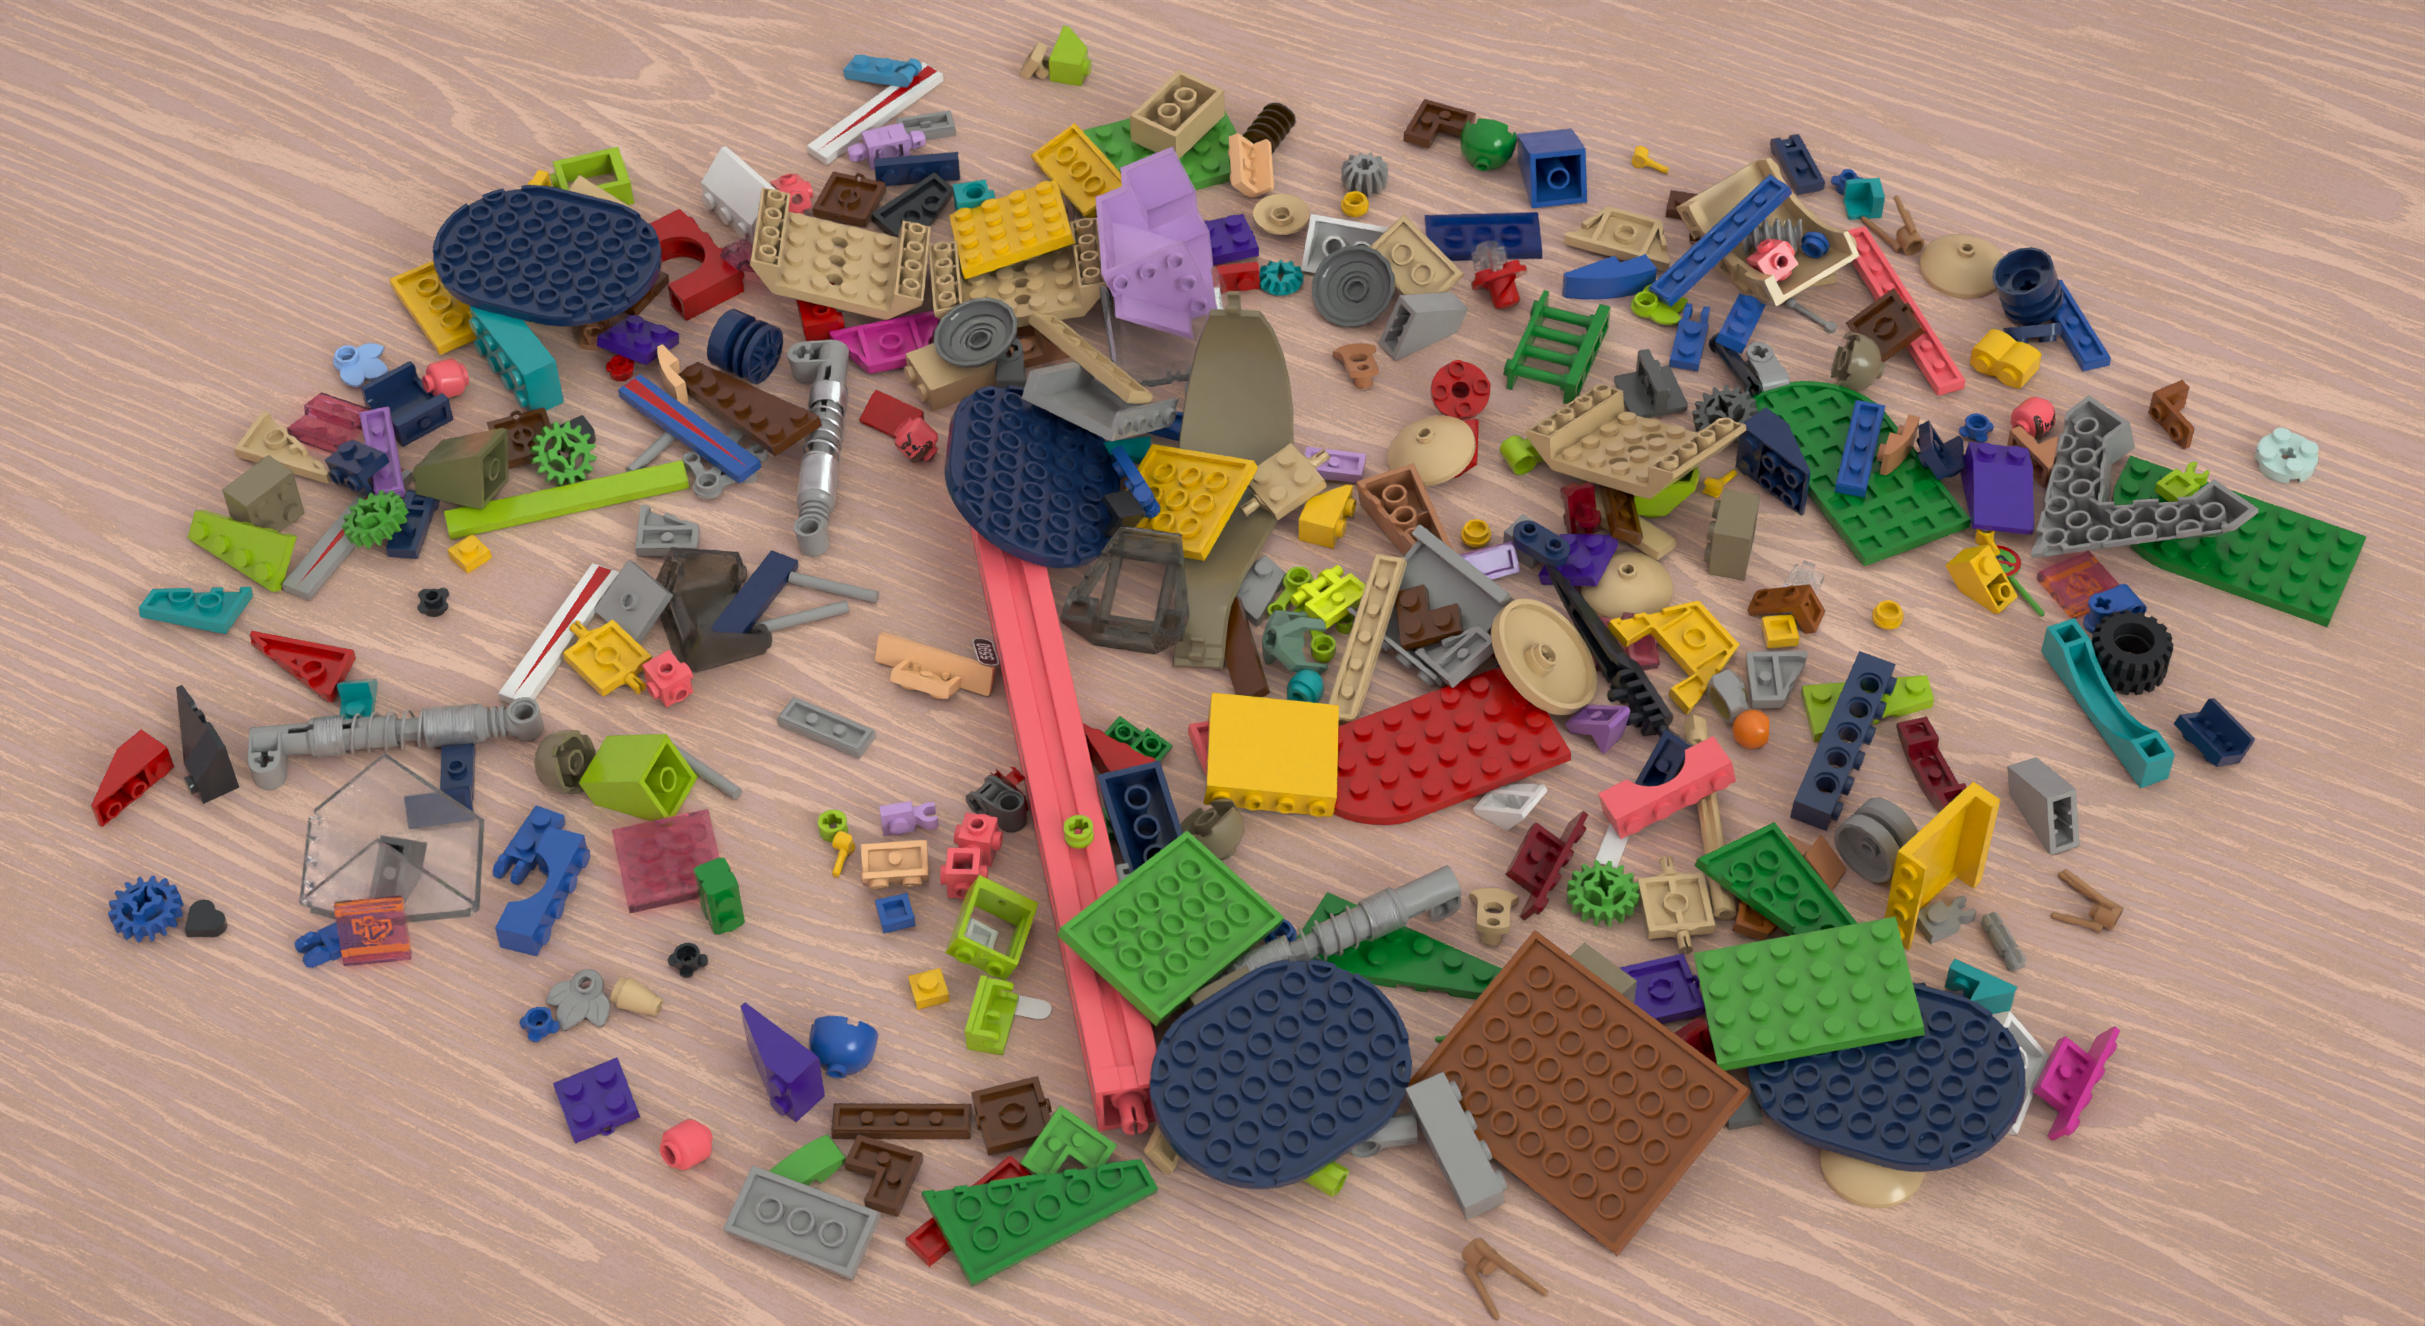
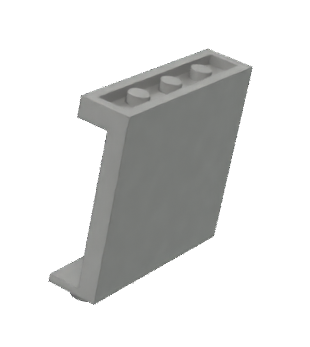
M1076 361L1030 370L1022 395V399L1109 441L1170 427L1176 418V406L1179 400L1171 398L1150 404L1126 403L1103 383L1095 380V377Z
M1419 524L1412 532L1417 542L1403 557L1406 559L1407 566L1399 591L1424 584L1428 589L1430 610L1457 603L1461 608L1464 631L1479 626L1491 636V628L1495 616L1514 599L1507 591ZM1395 601L1381 647L1387 652L1390 648L1398 653L1395 658L1406 668L1410 669L1412 666H1415L1420 670L1417 676L1430 687L1435 683L1441 688L1448 686L1447 683L1425 666L1416 656L1415 652L1423 647L1405 651L1401 647ZM1349 606L1347 610L1355 618L1357 612ZM1442 642L1424 646V649L1428 652L1443 645Z

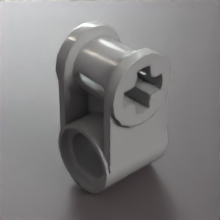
M1754 342L1747 347L1746 355L1748 361H1746V364L1762 383L1763 392L1790 384L1787 371L1782 367L1769 345L1762 342Z

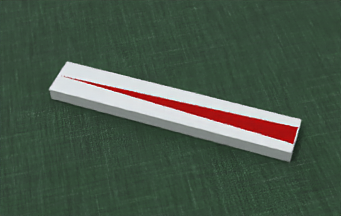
M923 62L921 64L922 70L917 76H913V81L909 86H889L808 144V154L826 165L830 164L845 153L848 147L863 140L862 131L881 127L944 81L943 73Z
M594 563L591 564L499 691L500 701L511 704L514 700L522 697L535 700L563 661V652L572 647L578 640V637L569 630L572 623L575 624V621L578 620L583 626H588L596 614L595 608L618 576V571Z

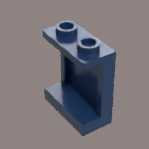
M411 361L361 387L365 407L368 411L389 407L395 439L402 447L454 420L449 399L443 393L434 396L432 392L427 393L423 387L422 380L417 375L415 365Z

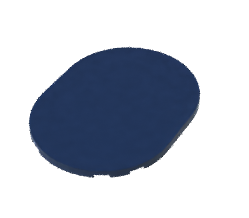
M521 185L522 189L504 191L503 188L483 194L482 199L470 205L467 203L462 205L443 223L433 244V261L437 277L442 286L453 297L474 308L548 326L586 325L624 312L649 292L658 278L662 263V252L658 235L653 226L642 219L637 211L610 200L541 185Z
M1007 385L1006 388H995L994 386H987L975 390L973 394L966 398L964 397L954 411L950 421L944 468L948 492L964 519L993 545L1012 556L1033 564L1053 568H1074L1087 565L1101 557L1114 539V536L1106 537L1103 533L1112 519L1106 512L1108 508L1103 503L1102 498L1105 494L1120 492V478L1112 466L1116 459L1106 449L1104 445L1105 439L1022 399L1024 387Z
M1287 959L1272 962L1250 971L1182 1014L1170 1026L1157 1048L1150 1071L1149 1095L1156 1123L1168 1144L1186 1163L1200 1173L1216 1181L1240 1188L1272 1189L1292 1185L1316 1174L1379 1132L1392 1119L1404 1099L1405 1088H1408L1410 1082L1412 1060L1408 1042L1409 1036L1404 1022L1391 1001L1381 990L1357 973L1354 975L1336 967L1334 963L1310 959L1309 961L1288 962Z
M1913 982L1925 1035L1748 1066V1074L1753 1094L1763 1112L1773 1123L1790 1136L1809 1145L1882 1167L1909 1172H1929L1953 1168L1972 1161L1992 1149L2004 1138L2016 1122L2024 1102L2026 1090L2025 1066L2019 1045L2008 1028L2004 1027L1992 1016V1012L1968 998Z

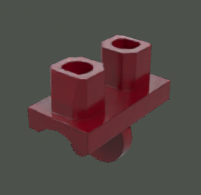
M1573 482L1562 487L1560 494L1561 499L1564 500L1565 513L1563 518L1564 524L1567 526V533H1598V524H1600L1602 518L1600 511L1596 509L1594 485L1587 482L1579 486Z

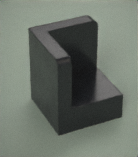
M1130 490L1105 494L1102 498L1103 503L1108 508L1106 512L1112 519L1103 533L1106 537L1131 533L1146 514Z

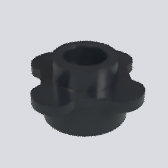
M448 589L421 590L418 593L420 604L417 606L418 611L429 617H438L444 614L449 607L446 598L449 596Z
M683 943L677 946L673 954L668 957V964L671 967H676L680 971L681 977L689 978L699 967H705L708 964V957L705 954H700V950L695 944Z

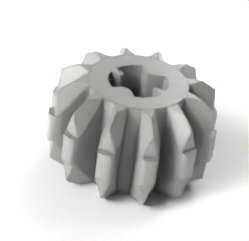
M1359 152L1358 156L1349 155V159L1343 161L1341 169L1342 186L1347 188V192L1358 191L1369 198L1371 193L1380 194L1381 189L1386 188L1388 183L1387 163L1382 161L1381 156L1373 157L1372 152L1368 155H1363L1361 152Z

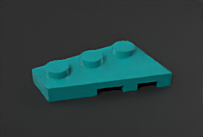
M211 587L210 592L193 593L191 588L152 589L138 609L142 618L227 634L252 599L253 592L252 587H240V592H224L223 587Z

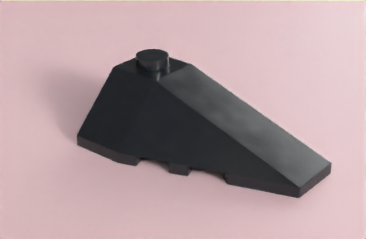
M183 685L176 687L183 760L188 776L183 779L191 795L197 793L203 804L239 788L226 746L210 721H206L201 709L198 710L194 700Z

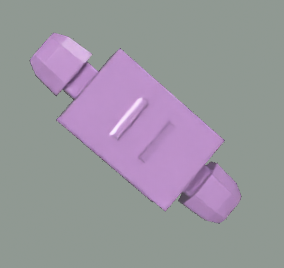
M903 123L862 131L863 144L851 145L847 148L849 160L852 162L864 161L866 158L870 169L873 170L875 169L874 159L911 156L910 149L913 148L915 150L926 145V139L922 131H912L907 134Z

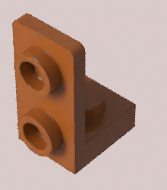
M2180 380L2153 392L2148 413L2169 434L2170 438L2185 450L2191 445L2195 429L2179 412L2185 407L2190 388L2183 380Z
M1810 584L1757 590L1747 609L1750 616L1792 611L1795 620L1798 621L1805 634L1816 633L1825 613L1824 607Z

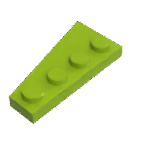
M196 510L187 538L271 592H276L282 589V583L286 576L297 536L277 532L278 530L257 527L253 523L246 521H236L232 517L211 511Z
M1928 676L1895 677L1898 679L1892 695L1885 694L1883 699L1887 706L1882 718L1888 716L1898 718L1933 707L1934 697ZM1845 682L1802 686L1801 696L1813 742L1821 740ZM1875 719L1873 725L1880 723V721Z

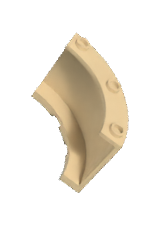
M1771 157L1759 158L1677 206L1676 208L1694 239L1700 237L1701 239L1769 174L1786 184L1780 175L1777 163ZM1792 192L1767 217L1769 226L1772 227L1775 218L1779 219L1781 227L1784 226L1786 219L1791 220L1793 227L1796 226L1798 219H1802V237L1807 232L1822 233L1830 244L1826 254L1820 258H1812L1807 256L1798 247L1794 255L1798 265L1791 270L1792 274L1788 278L1778 282L1774 275L1761 273L1748 265L1745 259L1752 255L1755 249L1751 247L1749 254L1745 255L1742 240L1715 267L1745 295L1753 293L1762 304L1778 306L1860 255L1856 249V240L1848 230L1836 229L1818 219L1814 212L1808 210Z

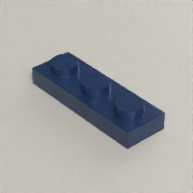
M958 152L874 159L876 181L885 182L886 186L917 184L934 172L944 181L960 180Z

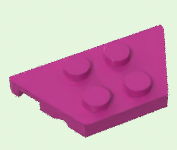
M934 310L831 331L830 340H838L846 344L849 348L848 357L868 374H874L906 367V353L933 344L935 329L941 320L935 317Z

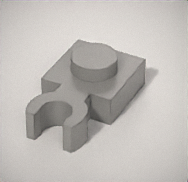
M1965 896L1955 898L1952 905L1948 907L1941 900L1919 910L1916 926L1930 944L1959 932L1960 924H1969L1974 921L1977 912L1975 908L1969 911L1961 910L1966 905L1967 898Z

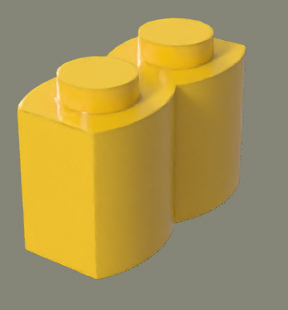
M1991 329L1972 348L1970 364L1980 373L1995 376L2004 385L2021 389L2039 370L2042 354L2027 343L2016 342L2005 332Z

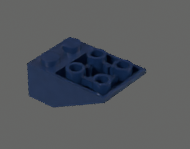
M1764 408L1743 423L1746 425V431L1739 436L1735 467L1741 473L1749 476L1761 485L1765 491L1770 492L1781 500L1786 507L1793 509L1802 516L1805 514L1811 471L1789 424L1768 408Z

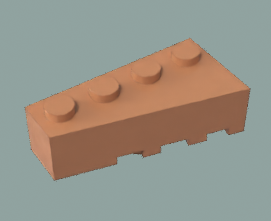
M1414 463L1356 481L1360 506L1404 556L1417 542L1412 532L1419 524L1453 549Z

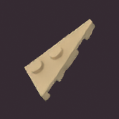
M266 410L261 412L234 448L238 458L258 463L269 455L293 471V474L326 484L331 480L324 465L318 459L315 461L308 454L307 449L294 436L288 434L284 426H279L272 420L271 414Z

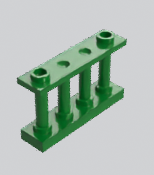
M1543 290L1539 301L1534 300L1530 313L1531 319L1513 358L1507 359L1503 375L1507 376V389L1513 390L1518 376L1558 386L1560 390L1564 391L1563 403L1569 404L1580 395L1609 328L1611 307L1599 304L1595 315L1585 316L1549 307V291ZM1545 318L1584 327L1587 333L1578 336L1543 327L1542 323ZM1536 337L1578 347V354L1573 353L1571 356L1533 346ZM1527 357L1569 367L1570 372L1569 374L1559 375L1524 366Z

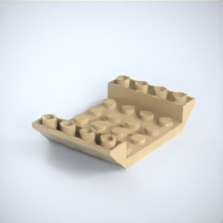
M762 187L750 266L773 294L884 320L922 306L931 227L903 221L898 237L876 233L858 227L834 223L829 220L805 216L800 213L788 212L790 193Z
M1082 218L1078 221L1070 222L1075 244L966 280L959 261L957 241H943L929 245L935 317L941 320L955 306L970 299L984 297L1002 300L1012 307L1018 320L1017 327L1031 325L1028 323L1031 313L1052 314L1060 320L1085 316L1108 289L1101 273L1097 218Z
M1597 384L1583 395L1576 397L1569 404L1557 409L1550 416L1538 421L1537 424L1526 430V437L1553 471L1651 499L1725 449L1746 431V425L1734 422L1730 418H1719L1698 433L1686 430L1682 426L1662 423L1658 419H1647L1637 416L1633 412H1624L1623 390L1612 388L1608 384Z

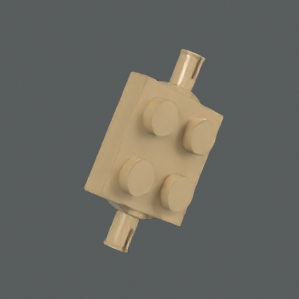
M1290 443L1257 466L1258 469L1248 485L1253 497L1239 506L1241 512L1247 517L1250 513L1261 507L1269 511L1278 521L1319 493L1327 485L1316 468L1331 459L1327 451L1323 448L1308 458L1302 455Z
M1663 856L1659 859L1662 870L1661 874L1654 877L1638 878L1637 880L1648 939L1677 938L1679 953L1685 954L1686 949V954H1690L1693 951L1690 936L1713 934L1715 932V921L1703 872L1689 874L1676 872L1673 857L1668 856L1666 861V856Z

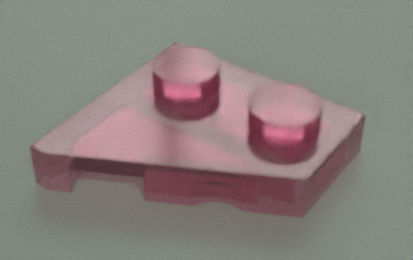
M740 239L724 246L720 255L724 260L738 270L756 273L750 266L753 247L746 239Z

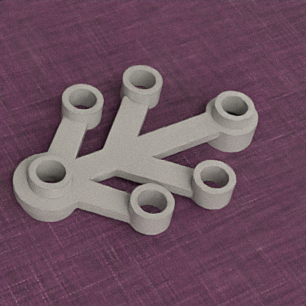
M730 424L731 432L728 437L739 444L742 436L745 435ZM757 443L745 449L761 460V463L769 457L768 451ZM695 451L684 454L683 463L685 469L692 471L696 477L693 489L698 497L702 499L716 498L723 492L724 487L736 483L728 475H722L723 472L713 464L710 471H706L702 466L701 456ZM757 471L742 483L751 484L755 482L758 478Z

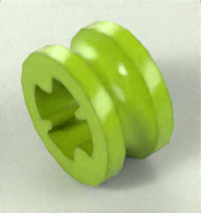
M828 810L819 816V834L823 840L833 842L835 835L839 831L848 833L847 818L843 812ZM836 823L837 828L830 829L829 824Z
M1074 815L1068 818L1063 827L1065 842L1070 847L1078 849L1089 846L1094 839L1092 821L1084 815ZM1082 829L1083 831L1082 834H1075V830Z

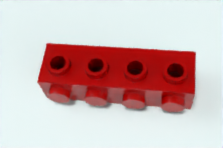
M796 299L805 341L830 340L831 331L845 329L842 312H836L837 308Z

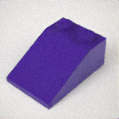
M1969 442L1964 455L1965 467L1961 470L1960 475L1972 529L2032 535L2034 532L2033 466L2028 448L1994 445L1986 442Z
M745 1002L740 1008L747 1045L769 1096L770 1104L779 1115H787L797 1122L825 1097L819 1057Z

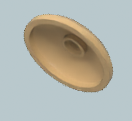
M1952 234L1940 237L1925 247L1920 258V271L1925 281L1931 287L1945 295L1964 299L1979 298L1996 291L1992 279L1993 269L2004 255L1997 247L1983 238L1969 234Z
M1444 415L1424 417L1410 423L1395 436L1388 449L1387 462L1390 470L1414 463L1424 486L1437 485L1452 479L1467 467L1475 453V437L1471 428L1458 418Z
M1615 551L1598 585L1579 586L1580 595L1600 618L1611 621L1615 618H1621V620L1634 617V614L1643 612L1647 615L1661 612L1662 608L1668 607L1671 601L1673 583L1665 567L1650 556L1634 551Z
M1825 1149L1820 1151V1167L1828 1185L1845 1200L1867 1208H1888L1907 1201L1918 1191L1925 1176V1172L1900 1171Z

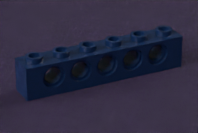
M1859 651L1794 799L1790 818L1827 831L1831 820L1838 821L1844 803L1839 801L1842 795L1849 796L1855 780L1854 777H1851L1853 769L1860 770L1866 754L1861 750L1864 744L1870 746L1876 732V727L1872 726L1875 719L1881 721L1887 703L1883 702L1885 694L1891 696L1898 678L1893 677L1896 664ZM1831 765H1837V766H1839L1840 768H1835V767H1832ZM1819 790H1825V791H1828L1829 793H1823V792H1821V791H1819Z

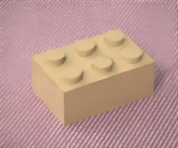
M1180 69L1177 70L1130 115L1131 141L1156 153L1173 147L1180 159L1225 116L1224 90Z

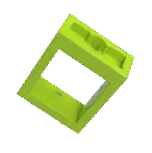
M619 147L552 161L555 173H551L550 178L553 187L569 190L567 183L575 181L579 175L586 179L612 173L615 179L614 182L596 186L627 205L634 204L631 182Z
M978 875L967 890L945 953L955 957L961 963L970 964L986 972L991 977L1006 981L1018 966L1039 903ZM974 906L1016 925L1006 955L964 936Z

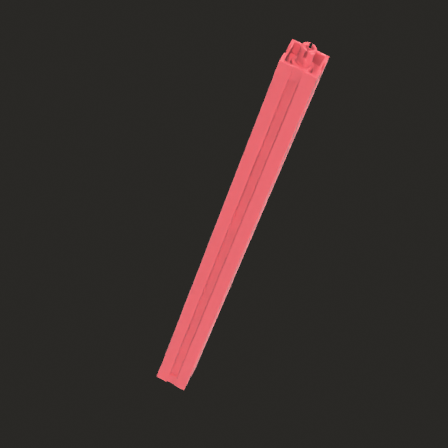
M969 524L993 640L999 659V668L1021 771L1025 776V790L1057 935L1064 924L1113 888L1119 881L1047 567L1024 561L1001 550L981 536ZM1084 815L1092 821L1094 839L1089 846L1078 849L1070 847L1065 842L1063 827L1065 821L1071 816ZM1076 829L1075 834H1082L1083 830ZM1057 936L1098 1132L1122 1128L1126 1134L1135 1135L1133 1124H1136L1137 1132L1140 1134L1148 1129L1149 1123L1156 1122L1149 1095L1150 1071L1157 1051L1151 1021Z

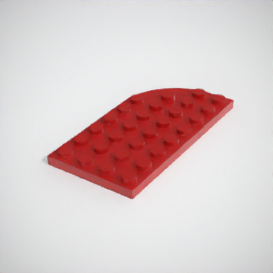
M1497 667L1462 680L1453 688L1446 686L1338 726L1337 799L1333 814L1349 821L1370 825H1393L1410 822L1571 761V751L1549 714L1524 698L1507 679L1501 667Z

